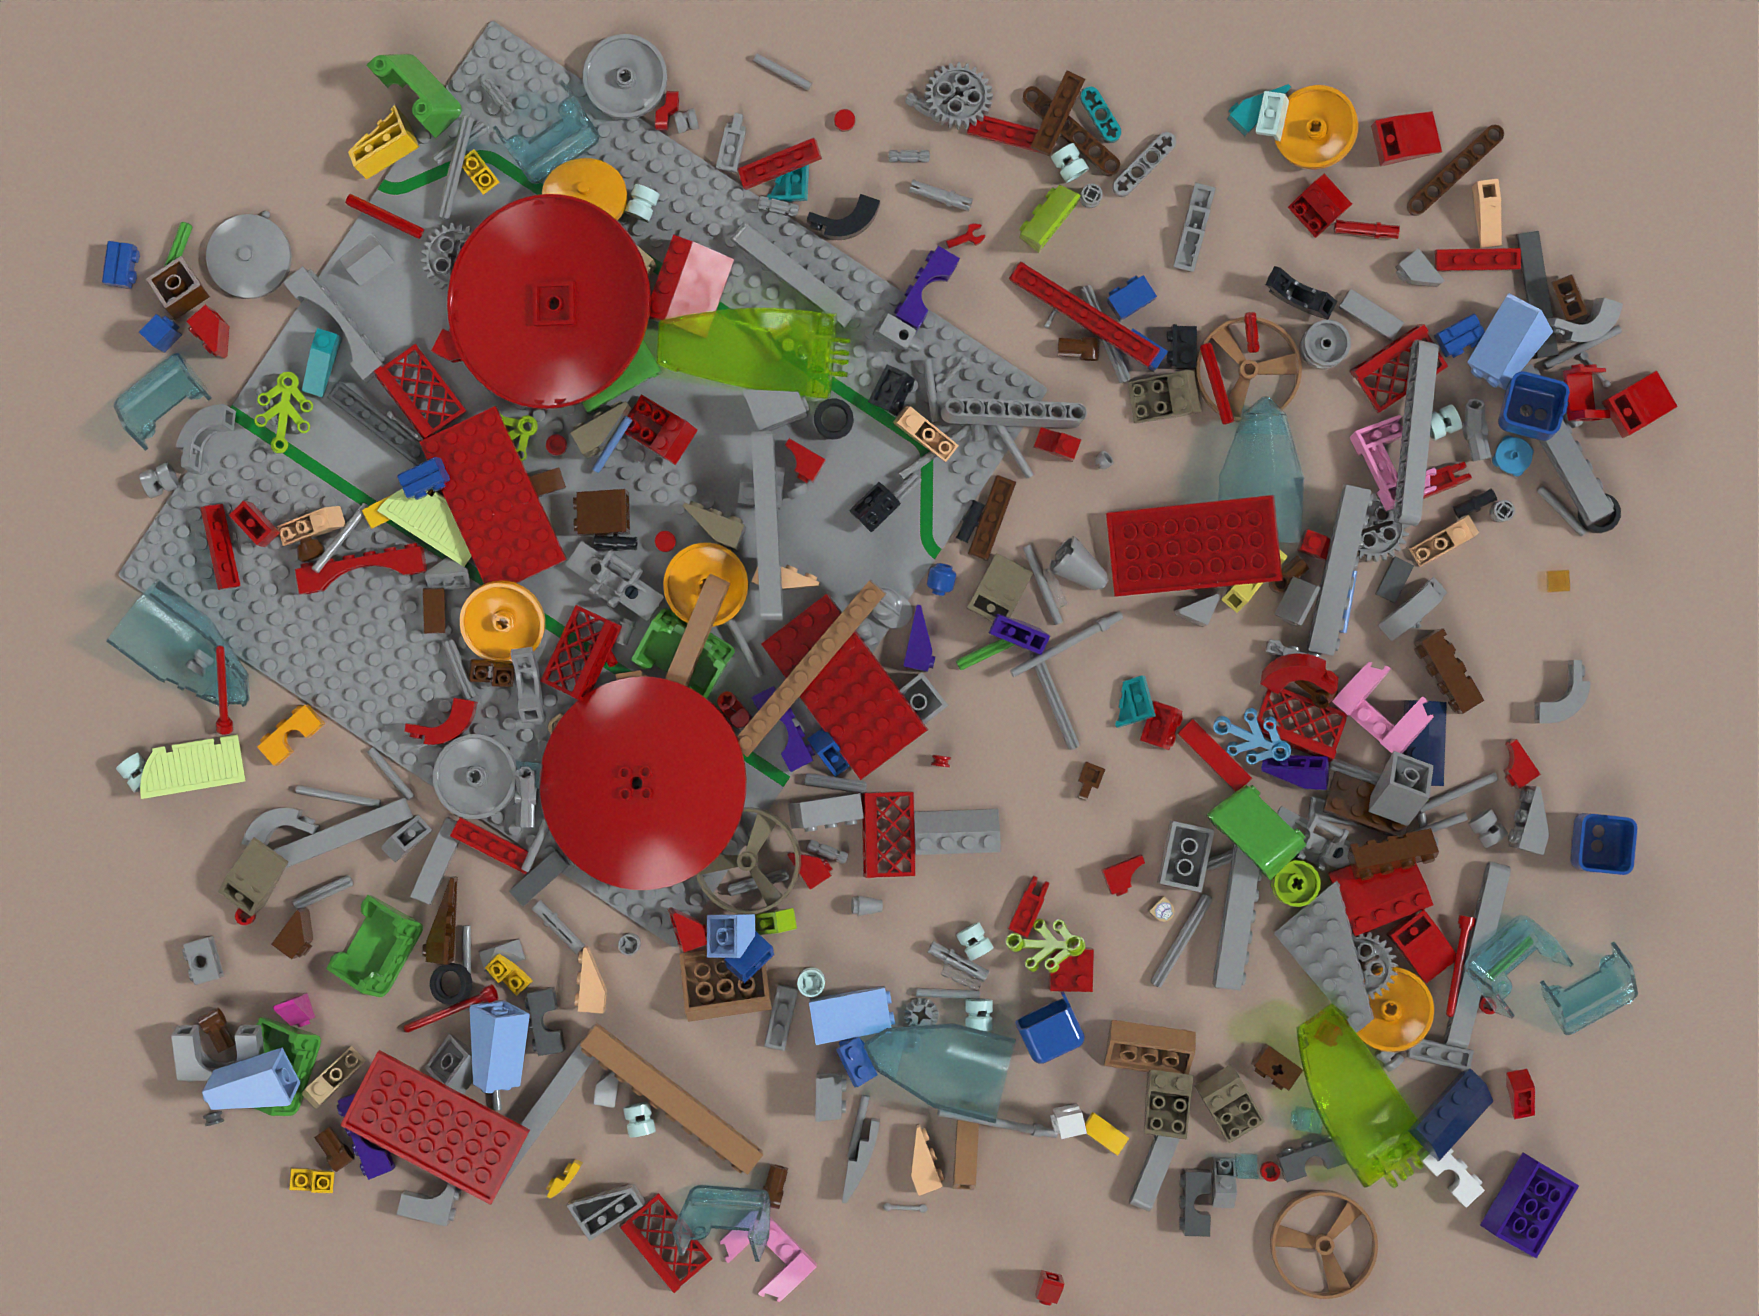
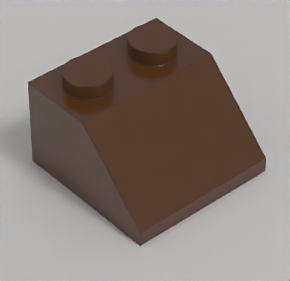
M182 256L146 278L174 320L210 297Z
M305 907L296 910L271 944L291 960L297 957L300 958L302 955L305 956L312 948L310 943L313 940L309 909Z

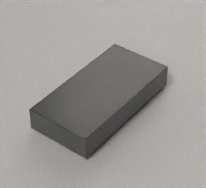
M1395 556L1376 595L1395 604L1414 565Z

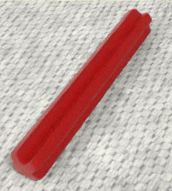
M352 194L347 196L345 203L348 206L415 238L420 239L424 233L422 227Z
M1205 343L1200 346V350L1222 424L1227 425L1234 422V417L1212 344Z

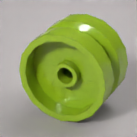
M1292 859L1270 880V887L1272 893L1279 901L1290 906L1302 907L1316 899L1320 891L1321 880L1318 872L1312 865L1305 861ZM1294 878L1298 881L1296 886H1292Z

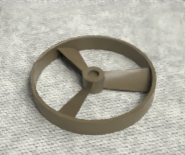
M744 807L743 812L757 813L746 851L740 855L720 854L707 868L698 873L696 877L704 893L721 908L737 914H757L775 907L792 891L800 873L801 854L794 833L782 819L764 809ZM776 823L787 833L795 852L796 865L794 877L784 895L776 889L756 866L758 863L757 853ZM736 867L743 871H750L767 906L757 909H742L731 906L720 900L710 890L702 874Z

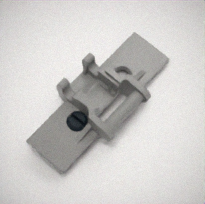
M581 541L565 564V566L593 584L588 589L593 595L597 594L606 600L607 604L611 607H616L620 602L647 621L650 620L665 598L639 580L643 570L634 568L615 555L613 550H610L606 556H603ZM611 562L632 576L629 582L608 569ZM595 564H601L602 566L601 572L598 575H594L592 572V567Z
M1280 806L1277 814L1293 830L1297 827H1304L1305 838L1303 840L1306 846L1296 857L1314 863L1321 870L1325 869V862L1337 869L1350 865L1347 855L1350 844L1353 843L1346 840L1349 833L1348 830L1340 829L1319 818V815L1316 813L1308 820ZM1315 826L1335 835L1334 840L1329 841L1314 833Z

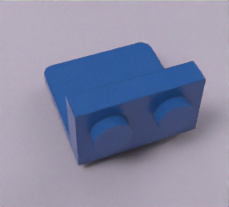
M860 1037L845 1039L839 1042L840 1047L836 1051L854 1088L861 1086L878 1075L876 1065L870 1059L866 1051V1044Z

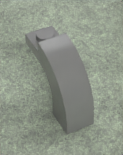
M1595 298L1589 317L1581 324H1574L1559 318H1548L1547 321L1553 333L1563 335L1562 341L1571 343L1596 340L1610 331L1619 318L1623 304L1607 298Z
M225 404L212 405L198 411L186 422L179 434L176 448L183 451L181 456L182 468L191 473H200L205 443L216 433L234 431L235 410Z
M1434 577L1431 578L1417 593L1390 613L1378 626L1393 641L1443 600L1447 591Z
M532 647L511 649V658L518 686V710L522 723L543 721L542 689L536 655H534Z
M1582 660L1568 661V687L1561 698L1553 702H1535V723H1557L1564 721L1577 713L1583 706L1589 694L1590 681H1582V677L1585 676V666L1582 665Z
M291 807L273 809L261 814L251 823L241 844L248 846L250 841L256 837L268 846L274 831L284 825L293 826L311 834L317 833L320 825L315 824L316 820L303 816L302 819V809Z

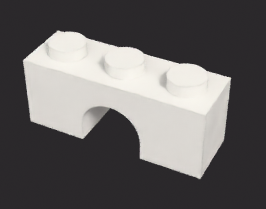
M1077 1103L1053 1109L1054 1115H1050L1055 1134H1060L1061 1139L1087 1133L1083 1114Z
M1452 1149L1440 1161H1437L1426 1150L1418 1158L1434 1175L1438 1176L1441 1172L1448 1169L1454 1171L1455 1180L1447 1189L1463 1206L1467 1208L1485 1191L1480 1186L1483 1182L1474 1173L1470 1175L1466 1171L1468 1166L1460 1158L1456 1160L1451 1155L1454 1152Z

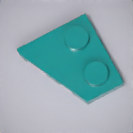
M809 165L777 177L773 191L767 195L769 197L768 200L773 198L785 202L807 201Z
M1141 675L1123 681L1122 698L1118 707L1120 708L1118 721L1115 723L1116 727L1121 728L1155 717L1146 677Z

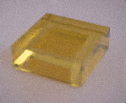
M1569 570L1546 571L1547 592L1570 591Z

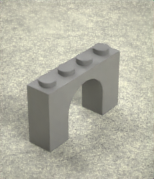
M177 1025L171 1035L177 1080L186 1082H208L213 1070L265 1053L261 1025L239 1026L235 1034L237 1058L230 1062L215 1061L204 1053L200 1043L198 1025Z
M448 1183L442 1193L433 1196L405 1190L401 1194L397 1215L447 1226L450 1221H454L456 1209L453 1208L454 1202L459 1200L461 1189Z

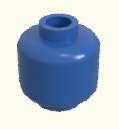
M937 563L936 566L930 568L927 585L933 590L932 593L944 596L945 592H951L954 589L957 575L952 570V566Z

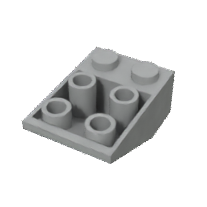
M1526 786L1520 794L1519 800L1522 801L1520 809H1517L1514 815V821H1516L1514 830L1511 829L1508 836L1509 846L1544 855L1549 838V830L1541 788Z

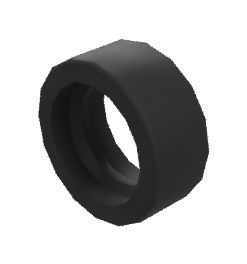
M837 398L827 399L816 408L814 424L817 431L823 437L832 440L840 439L846 436L852 429L854 423L853 412L850 406L843 400ZM829 407H838L846 415V423L838 431L827 430L822 424V414Z
M1604 493L1606 497L1609 496L1614 504L1611 518L1604 525L1591 524L1587 526L1578 511L1579 522L1587 531L1604 533L1612 530L1618 524L1621 518V508L1613 496Z
M450 963L439 966L433 971L429 986L432 995L437 1001L450 1005L461 1002L469 996L473 981L466 967L461 964ZM448 971L455 972L461 981V989L455 996L447 995L442 989V977Z

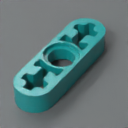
M1086 87L1080 97L1082 105L1104 141L1107 143L1117 142L1121 136L1119 124L1099 91L1095 87ZM1088 92L1090 95L1095 94L1093 100L1097 106L1093 110L1090 109L1093 107L1091 100L1086 101L1085 99ZM1100 109L1104 110L1107 114L1106 119L1098 120L1095 117V112ZM1109 120H1111V122L1108 125L1110 129L1117 131L1115 133L1114 138L1111 135H1106L1108 133V128L1105 124Z

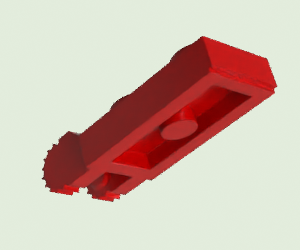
M1461 462L1452 466L1448 465L1436 470L1435 476L1430 475V487L1437 486V489L1424 495L1423 499L1454 488L1472 479L1469 473L1457 478L1453 474L1467 467L1466 463Z
M1036 876L1032 877L1027 891H1024L1008 927L1009 930L1028 938L1050 884L1047 881L1043 883L1039 896L1032 894L1033 888L1037 884L1038 877Z

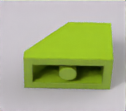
M794 908L755 914V931L759 935L775 934L797 929Z

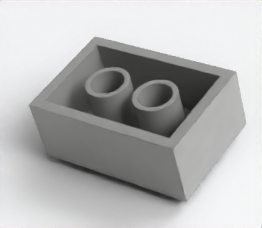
M1170 820L1157 882L1202 892L1215 830Z

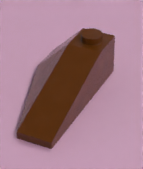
M458 877L450 878L426 944H423L422 954L423 957H426V962L448 965L454 961Z

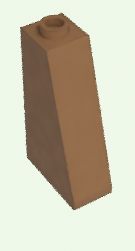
M968 1103L962 1104V1107L958 1106L957 1111L979 1115L980 1108H975V1104ZM957 1120L953 1189L974 1190L976 1186L978 1123Z

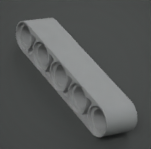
M1155 1135L1131 1194L1129 1204L1150 1212L1180 1139Z

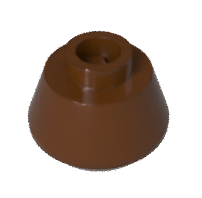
M312 537L300 540V545L297 546V558L301 562L316 559L325 552V547L317 539H312Z

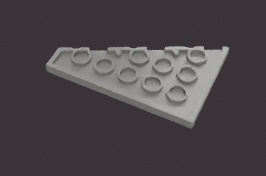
M1336 881L1274 932V934L1357 1033L1374 1019V1015L1365 989L1361 965L1357 958L1358 953L1354 946L1351 926L1339 888L1340 884Z

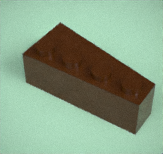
M1444 628L1435 629L1414 642L1416 646L1414 650L1420 659L1423 658L1427 664L1425 667L1430 676H1435L1439 682L1437 687L1443 695L1446 694L1449 698L1448 704L1453 712L1464 714L1483 702L1484 699L1473 679L1469 675L1466 677L1464 674L1467 672L1463 661L1458 657L1455 658L1456 649L1452 643L1445 640L1444 636L1447 633Z
M1432 829L1405 833L1402 835L1403 838L1400 839L1395 835L1389 836L1382 840L1381 843L1376 842L1375 839L1369 840L1361 847H1358V843L1350 844L1347 857L1355 880L1360 878L1361 880H1368L1378 873L1387 875L1394 872V869L1397 868L1409 869L1414 867L1415 863L1423 862V864L1435 861L1439 850Z

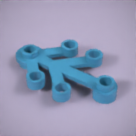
M1253 708L1246 709L1244 713V719L1249 723L1252 733L1231 724L1230 720L1225 716L1217 717L1214 721L1213 729L1217 734L1225 735L1229 732L1247 740L1239 744L1234 741L1228 743L1226 751L1230 756H1236L1240 752L1257 747L1267 749L1261 752L1255 750L1248 751L1246 754L1248 764L1254 765L1258 761L1272 757L1277 761H1283L1291 754L1290 745L1280 739L1276 729L1277 721L1274 717L1265 718L1263 724L1264 729L1269 731L1272 741L1264 738L1257 721V711ZM1252 713L1254 717H1248L1247 714ZM1219 722H1224L1226 725L1222 726ZM1272 722L1274 725L1268 726L1266 723ZM1230 747H1235L1237 750L1232 751ZM1277 748H1283L1284 751H1278ZM1253 755L1256 759H1250L1249 756Z

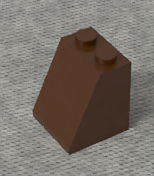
M626 489L577 492V497H573V509L577 510V518H574L573 525L574 531H577L579 536L630 535L629 492Z

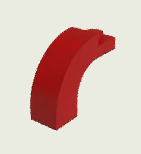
M1296 653L1288 654L1272 661L1262 671L1260 684L1278 695L1287 684L1293 681L1304 680L1314 683L1333 695L1337 691L1339 677L1334 672L1326 670V660L1310 654Z
M454 698L450 716L443 724L437 727H426L406 723L404 732H409V737L422 739V736L425 735L423 744L428 745L444 744L453 741L461 736L471 725L478 702Z

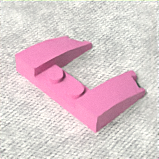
M1401 415L1359 429L1349 437L1358 456L1363 455L1380 489L1377 494L1385 511L1394 509L1398 474L1384 446L1402 438L1403 426L1398 423L1402 417ZM1435 468L1426 471L1424 495L1437 489V486L1430 487V475H1436Z
M1368 662L1332 702L1380 741V744L1389 752L1393 753L1396 751L1402 754L1434 716H1427L1423 706L1424 703H1427V699L1422 696L1396 725L1391 723L1365 700L1391 668L1388 666H1384L1383 670L1371 667L1372 662Z
M756 1204L720 1240V1245L725 1244L728 1252L725 1260L729 1263L758 1236L786 1264L758 1294L762 1297L765 1296V1293L778 1297L777 1302H780L817 1267V1263Z

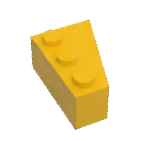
M396 105L390 109L392 112L384 120L380 119L376 123L378 126L369 135L366 133L348 151L353 166L366 179H369L419 148L408 118Z

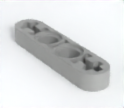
M1169 132L1162 133L1115 180L1113 184L1114 194L1118 197L1129 195L1174 149L1176 145L1175 136ZM1169 138L1171 146L1166 145L1160 152L1157 148L1162 145V139L1167 140ZM1149 152L1156 153L1157 161L1154 163L1148 162L1146 154ZM1140 167L1143 175L1139 178L1134 177L1131 174L1132 168ZM1127 175L1131 180L1126 186L1127 191H1119L1118 183L1123 184L1127 180V177H1125Z

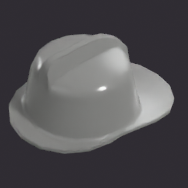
M878 585L887 594L870 614L890 628L905 626L912 617L910 603L891 587Z

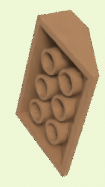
M707 950L679 954L684 1007L688 1022L772 1010L766 963L749 980L743 983L726 967L725 958H707Z

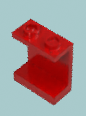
M1584 364L1571 365V369L1563 371L1564 382L1570 390L1567 401L1568 421H1597L1611 418L1610 410H1595L1592 375L1604 373L1606 368H1597V364L1585 366Z

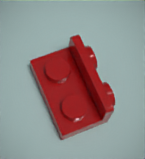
M1153 700L1156 716L1146 720L1140 741L1170 750V747L1174 745L1176 740L1175 733L1177 727L1182 723L1183 711Z

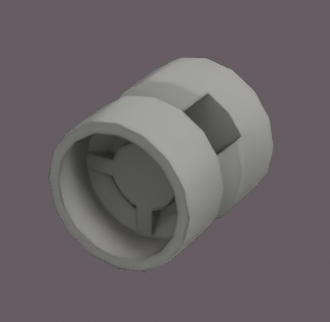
M168 462L157 466L155 471L149 469L139 474L141 484L151 499L163 494V490L169 492L179 487L176 473Z
M1491 808L1481 812L1468 822L1474 833L1480 834L1478 839L1485 848L1496 844L1508 834L1503 824L1496 822L1498 817Z

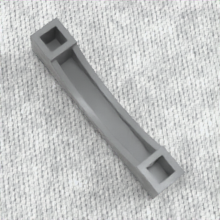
M302 266L283 283L300 302L304 299L311 301L332 315L348 339L353 359L350 365L365 382L370 381L375 376L374 370L385 365L383 363L385 358L378 350L375 352L369 346L372 342L364 333L362 335L356 330L358 325L351 317L347 319L344 316L343 312H345V309L338 301L334 303L331 300L330 296L332 294L325 285L320 286L316 280L319 278L311 268L307 270Z

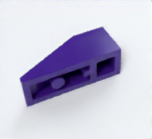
M917 604L903 667L928 672L929 668L933 669L936 656H932V647L922 607Z
M997 614L988 632L991 635L1042 655L1050 638L1049 634L1036 626L1001 614Z
M1290 755L1283 761H1277L1272 757L1263 760L1261 767L1263 772L1302 788L1327 790L1330 776L1328 757Z

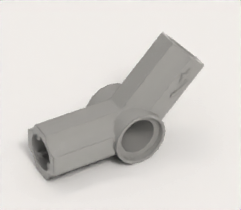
M1470 399L1465 404V421L1462 422V430L1465 439L1468 440L1472 462L1491 458L1487 439L1488 425L1485 420V404L1483 400Z
M521 767V769L516 770L515 804H517L515 823L516 827H534L535 805L538 802V786H535L534 771L530 767Z

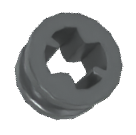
M222 1111L204 1115L203 1119H206L205 1126L224 1122V1118H221Z

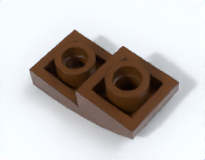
M559 467L529 477L538 497L566 488Z
M423 588L424 634L445 633L444 588Z
M471 659L469 681L491 682L492 686L513 687L515 669L513 665Z

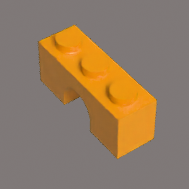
M310 705L297 706L291 712L293 715L288 720L283 719L275 726L277 730L272 734L267 733L260 739L261 744L257 748L273 766L280 765L294 752L287 741L288 735L293 730H298L305 738H310L326 724Z

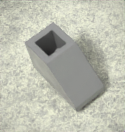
M1214 1157L1212 1171L1213 1207L1234 1208L1237 1197L1235 1158Z

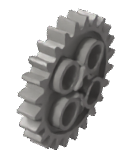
M958 62L957 68H954L949 63V69L941 66V73L935 70L934 77L929 78L930 84H926L925 89L927 92H925L924 98L928 99L925 105L931 106L929 114L935 113L934 120L942 119L941 125L948 122V126L951 128L953 124H956L957 130H959L961 124H963L968 129L970 122L973 126H976L977 119L982 122L983 115H988V108H991L992 105L990 100L993 98V94L990 93L992 86H986L989 79H982L983 72L976 74L977 67L969 70V64H966L964 68H961V64ZM962 80L965 81L967 84L961 85L958 83V81ZM940 90H947L949 93L942 94ZM969 98H975V99H977L978 101H977V102H971V101H969L968 99H969ZM957 107L959 111L954 112L950 108Z
M451 223L450 229L442 225L443 232L440 233L435 229V237L428 235L431 242L423 243L428 248L427 250H421V253L426 256V258L421 259V262L427 264L423 267V270L430 271L427 274V278H434L432 282L434 285L440 282V289L442 290L446 286L449 287L450 276L454 267V261L451 257L456 256V242L460 240L457 249V255H459L466 240L472 234L470 226L464 230L462 224H459L457 229L453 223ZM444 242H452L449 250L444 251L442 249ZM442 262H448V268L445 271H439V265Z
M1373 493L1371 507H1367L1366 515H1369L1366 528L1373 526V524L1378 525L1387 521H1392V525L1361 534V536H1370L1373 543L1369 547L1363 542L1362 548H1358V557L1361 558L1363 555H1366L1365 559L1369 561L1373 556L1374 562H1378L1379 556L1384 561L1387 560V554L1391 557L1395 556L1393 550L1401 551L1398 544H1406L1402 537L1409 536V533L1405 532L1404 529L1410 527V525L1396 523L1393 518L1394 509L1385 511L1386 518L1380 520L1377 517V511L1379 509L1385 511L1379 497L1378 499L1376 498L1375 493ZM1385 529H1389L1392 532L1391 540L1384 538L1383 532Z
M1371 932L1368 933L1367 937H1365L1364 933L1360 934L1359 937L1352 934L1359 962L1367 963L1379 955V959L1367 964L1365 971L1362 970L1365 978L1366 992L1374 1000L1376 992L1383 996L1382 988L1390 990L1387 986L1388 982L1395 983L1390 977L1391 975H1398V973L1392 971L1393 968L1398 967V964L1392 963V960L1396 959L1397 956L1389 954L1393 948H1385L1388 943L1386 940L1379 943L1381 938L1379 935L1373 939ZM1364 946H1370L1372 949L1371 955L1368 957H1363L1361 954ZM1376 964L1383 966V972L1380 975H1374L1373 967Z

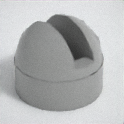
M1102 451L1096 456L1095 464H1100L1099 469H1107L1114 464L1112 457L1106 451Z

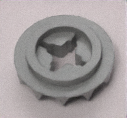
M917 998L907 1005L905 1020L913 1030L925 1032L932 1029L937 1023L938 1009L931 1000ZM925 1006V1014L928 1015L930 1019L923 1018L922 1021L918 1023V1016L915 1013H913V1011L921 1012V1010Z

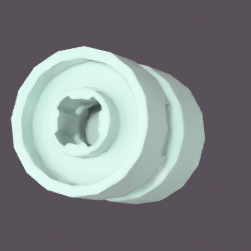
M1074 143L1063 147L1051 156L1056 168H1061L1060 174L1065 183L1073 181L1089 170L1084 159L1078 157L1080 152ZM1072 158L1073 161L1066 165L1065 162Z
M635 184L631 192L633 200L627 202L624 213L635 219L649 222L653 214L651 207L656 206L660 194L648 187Z
M1452 404L1439 409V413L1432 412L1430 429L1432 440L1435 441L1446 436V432L1451 434L1462 429L1460 416Z
M139 753L128 757L116 768L123 779H128L127 784L134 793L140 791L141 777L146 763ZM140 771L141 774L135 777L134 775Z
M980 922L974 923L956 934L960 944L966 946L965 952L970 961L981 957L994 948L989 938L983 936L985 931ZM975 937L977 941L972 943L971 938Z
M815 967L805 968L798 977L797 986L799 991L806 997L818 996L825 986V976L822 971Z
M966 999L965 1012L969 1016L965 1018V1030H993V1018L990 1016V1013L993 1012V1000Z
M640 1102L623 1107L625 1120L629 1121L627 1130L630 1138L656 1132L654 1119L650 1118L652 1109L648 1102ZM643 1115V1119L636 1120V1116Z

